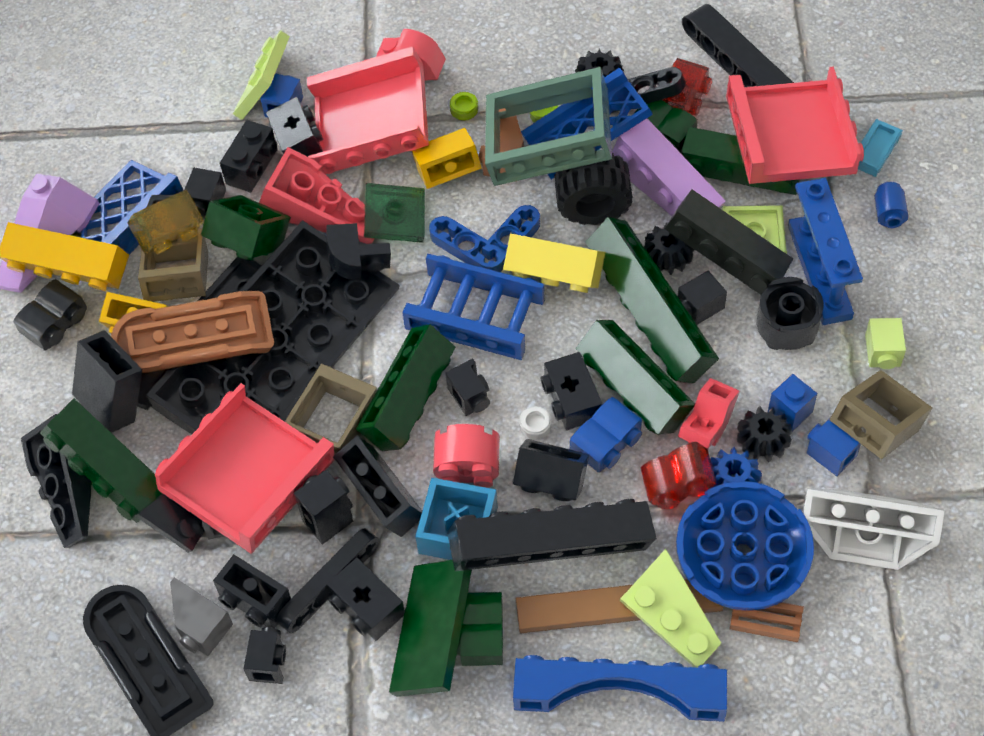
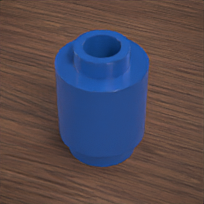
M885 182L879 185L874 195L878 222L888 228H897L905 223L909 217L905 191L896 182Z

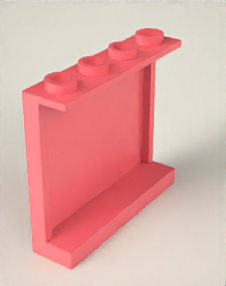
M413 46L307 77V87L314 96L315 124L324 139L319 142L323 152L308 157L322 166L321 171L324 174H331L353 166H360L364 163L385 159L389 156L413 151L429 145L424 66Z
M834 66L829 67L827 80L744 87L741 75L729 76L726 98L749 184L857 174L859 162L864 159V149L862 143L857 141L856 123L850 119L849 101L843 97L842 80L837 78Z
M241 383L233 392L229 391L223 397L220 406L212 414L208 413L202 419L199 428L191 436H186L180 442L178 450L169 459L166 458L159 464L155 473L157 487L167 497L252 554L297 503L294 493L303 487L307 479L321 474L334 461V444L324 437L316 443L246 397L245 385Z

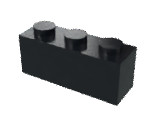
M357 435L333 456L385 528L402 537L420 521L421 508L374 446Z

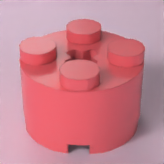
M476 424L447 426V432L442 434L439 429L435 432L434 475L439 479L453 482L473 483L475 486L486 488L493 486V480L499 475V433L493 429L492 435L485 433L484 426Z

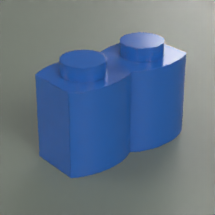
M611 397L595 412L592 418L587 420L570 438V450L590 454L588 465L598 473L606 467L610 469L620 459L621 453L619 452L627 445L629 447L634 446L642 436V419L617 399Z

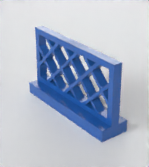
M621 68L604 77L608 88L609 115H611L612 111L620 110L618 116L610 117V125H613L610 129L611 141L653 115L650 108L628 81ZM593 97L562 104L522 130L521 133L529 146L585 133L587 127L595 126ZM631 109H641L633 115L627 116ZM600 145V146H596V147H594V148H595V151H597L598 149H600V148H602V147H601V145ZM556 172L548 174L551 180L554 178Z
M130 160L94 196L100 203L94 213L101 212V218L90 220L81 231V238L118 245L130 255L142 242L143 235H149L153 231L141 221L151 195H174L180 201L183 200L182 194L184 190L178 177L169 172L166 175H162L140 163ZM134 171L140 174L139 179L126 182V179ZM158 183L151 191H147V185ZM141 187V193L127 196V190ZM121 192V198L107 201L111 194ZM138 203L131 211H127V205ZM121 207V213L107 216V210ZM118 223L112 231H108L107 225ZM101 227L100 234L87 235V230Z

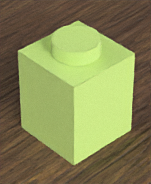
M902 318L869 319L865 333L869 367H880L881 369L901 367L906 352Z

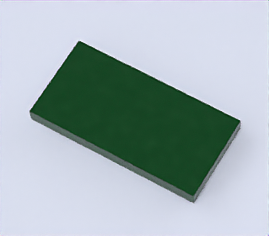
M453 560L414 566L389 688L390 694L399 697L450 691L472 570L455 571Z

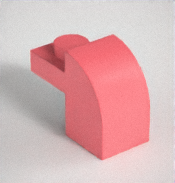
M403 29L400 37L383 39L376 57L413 46L423 62L424 81L438 80L446 58L432 38L416 30Z
M710 378L699 391L693 412L682 424L678 437L688 441L692 446L702 447L706 450L711 445L716 446L729 422L740 390Z

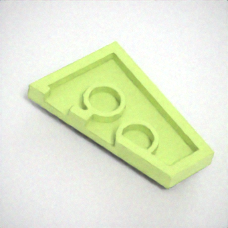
M281 30L274 39L269 37L261 48L263 53L254 65L256 69L249 78L248 85L233 112V115L241 120L244 119L272 83L290 37Z
M666 549L620 598V602L695 668L703 665L721 645V641Z

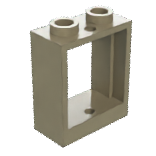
M202 229L143 235L138 273L143 300L155 302L206 296L208 249L205 237L201 236ZM171 238H177L178 240L172 241ZM196 259L195 265L155 269L156 263Z
M321 364L285 422L318 443L323 436L305 429L304 426L326 392L359 406L338 443L326 438L334 444L335 455L354 437L361 435L356 428L373 399L377 387Z
M879 370L843 395L829 420L880 459H883L919 432L933 407L885 372ZM870 398L901 422L896 426L863 401ZM862 427L866 429V433L862 431Z

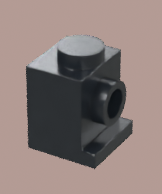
M473 358L445 372L447 389L465 416L474 412H481L490 405V400L487 397L489 386L483 375L477 376L476 362Z
M265 627L261 631H250L243 668L249 681L283 684L284 677L279 665L283 666L285 664L286 645H283L281 642L282 632L280 630Z

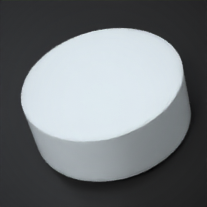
M537 406L524 410L519 419L521 433L532 440L546 437L551 431V416L549 412Z

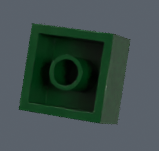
M243 195L209 202L201 236L211 240V244L216 247L229 248L236 251L238 257L253 260L255 257L267 256L269 253L275 252L283 243L291 217Z

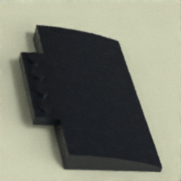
M302 220L263 265L254 260H246L237 256L206 290V296H201L197 300L218 298L220 295L239 291L263 292L266 297L274 345L267 353H250L170 368L146 394L148 405L192 435L199 428L202 419L208 413L212 414L220 406L223 397L229 391L233 392L242 383L245 385L246 397L285 422L319 366L324 364L333 368L398 291L400 285L380 271L361 270V281H353L341 277L333 270L329 263L326 236Z

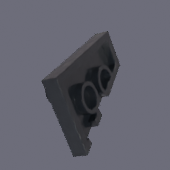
M163 493L134 515L186 552L193 551L205 531L201 519Z

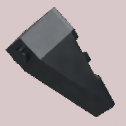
M54 414L21 437V442L30 476L37 477L41 485L38 493L42 500H48L50 504V519L64 548H70L88 537L92 481L84 474H77L69 466V460L60 451L54 452L45 444L44 436L40 432L57 415Z

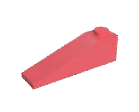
M287 147L266 184L259 203L290 216L289 223L299 225L303 220L316 230L325 233L326 225L357 223L359 242L372 244L383 220L361 200L348 195L341 188L342 184L337 179L331 180L321 171L322 166L315 160Z

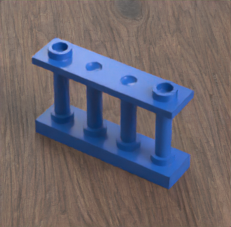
M821 178L796 183L795 188L805 215L804 217L789 219L788 228L808 286L812 288L813 285L822 295L824 302L821 317L822 326L852 320L854 312L845 286L862 283L863 277L827 179Z
M427 254V273L432 277L421 303L418 305L406 303L402 312L405 329L411 330L414 327L431 324L451 342L522 361L525 353V334L519 332L530 303L543 305L545 301L544 284L532 278L524 279L455 261L444 255ZM443 280L460 284L451 309L447 313L432 310ZM472 287L490 291L480 317L476 321L461 317ZM501 295L519 299L509 326L505 329L490 325Z

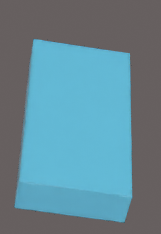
M876 119L861 142L864 149V159L859 162L858 170L876 177L901 138L903 130Z

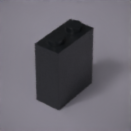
M105 330L77 341L72 395L111 433L134 423L142 369Z

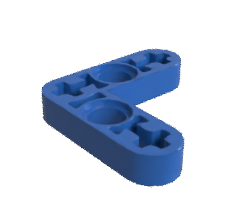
M519 206L488 240L452 218L440 216L433 219L429 225L430 238L435 245L464 263L501 272L504 267L508 245L503 244L500 240L504 236L510 235V233L532 238L540 227V213L534 206ZM464 241H470L475 244L474 248L468 251L462 250L458 246ZM493 257L496 258V262L489 261L485 263V258L491 260Z

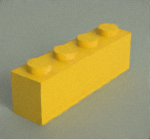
M10 222L7 224L0 245V259L7 263L6 267L8 269L24 273L25 269L34 270V274L51 279L52 275L61 276V280L78 285L79 281L89 282L88 286L106 291L107 287L119 289L129 258V254L118 245Z

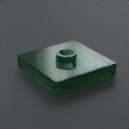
M366 183L364 238L423 243L425 237V188Z

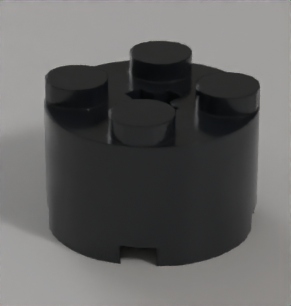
M797 277L779 278L768 285V288L760 297L756 325L759 334L766 341L769 348L774 350H796L811 345L814 342L824 308L821 293L816 287L812 285L811 288L803 283V279Z

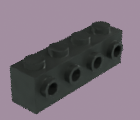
M693 189L690 190L664 228L760 295H762L772 281L784 277L793 261L791 256Z

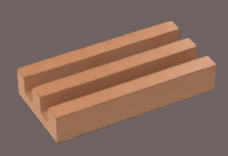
M781 602L772 607L760 609L762 611L733 609L730 630L798 642L804 606ZM740 616L766 623L793 626V630L738 620Z

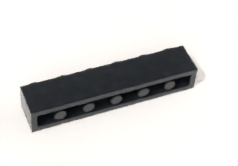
M624 499L612 505H604L603 502H593L582 508L563 505L556 507L553 511L543 512L539 508H532L523 511L521 514L509 515L508 512L502 511L484 518H476L475 515H465L457 518L447 532L455 571L644 551L657 539L648 501L635 502L634 499Z

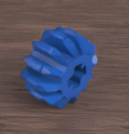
M735 447L731 449L730 454L721 449L718 452L717 458L711 457L708 461L709 468L705 471V479L709 482L708 489L736 481L759 483L762 473L758 470L759 463L757 459L748 460V450L740 455L737 454Z

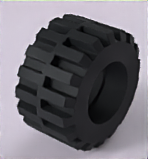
M612 153V159L558 171L554 175L558 211L561 212L564 218H568V221L573 223L598 225V223H603L607 217L618 219L632 205L633 196L628 164L619 155L614 156V153Z

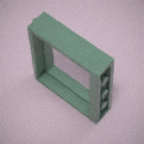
M601 67L486 95L485 165L494 186L612 159L608 88ZM593 97L595 130L500 152V119ZM505 108L506 111L499 112V109ZM601 145L603 150L595 151L594 147ZM505 168L506 172L500 173V169Z

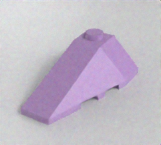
M36 174L22 197L14 223L72 235L75 231L80 233L87 226L100 203L96 198L61 177ZM2 260L0 265V289L21 293L38 275L33 273L34 270L25 269V272L21 273L8 269L6 267L7 263Z

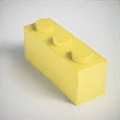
M510 233L503 270L512 271L513 276L524 279L531 276L541 277V283L559 287L560 281L570 283V290L588 293L589 287H599L605 252Z

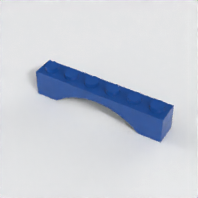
M527 655L523 659L516 658L513 705L516 711L550 712L563 702L581 694L598 690L621 689L640 692L658 698L677 709L689 720L725 721L727 713V669H719L716 665L703 664L695 668L684 667L676 662H669L663 664V666H656L639 660L630 661L628 664H618L609 659L579 662L578 659L573 657L544 660L543 657L537 655Z

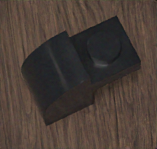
M357 223L326 225L328 260L338 275L348 280L361 281V270L377 272L390 268V243L359 245Z

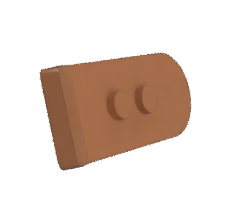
M239 291L218 296V298L164 308L135 310L124 315L116 323L111 337L139 365L142 373L250 353H267L274 345L266 297L260 291Z

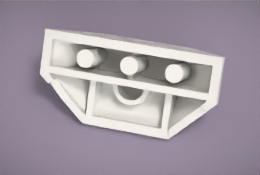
M807 488L803 510L813 537L830 559L899 570L940 544L945 513L943 509L908 500L839 489Z

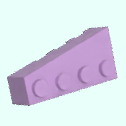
M648 119L640 122L617 138L612 153H614V156L619 155L623 158V161L627 162L631 182L671 216H673L691 189L720 209L724 206L726 201Z

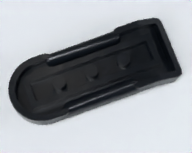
M113 585L99 591L91 598L83 614L84 630L150 736H170L211 709L214 705L212 697L146 596L140 590L129 585Z

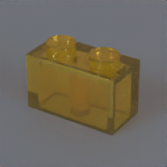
M186 189L134 213L127 224L146 255L152 251L159 254L173 246L171 242L179 238L184 242L199 234L198 229L204 223V219Z

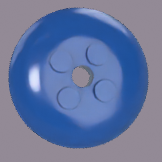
M736 481L710 488L692 505H689L679 523L676 549L681 569L688 581L699 593L718 605L736 610H760L777 605L788 599L800 588L812 564L814 555L813 535L803 512L784 498L785 495L764 484ZM747 545L752 551L743 555L742 552L737 550L736 546Z

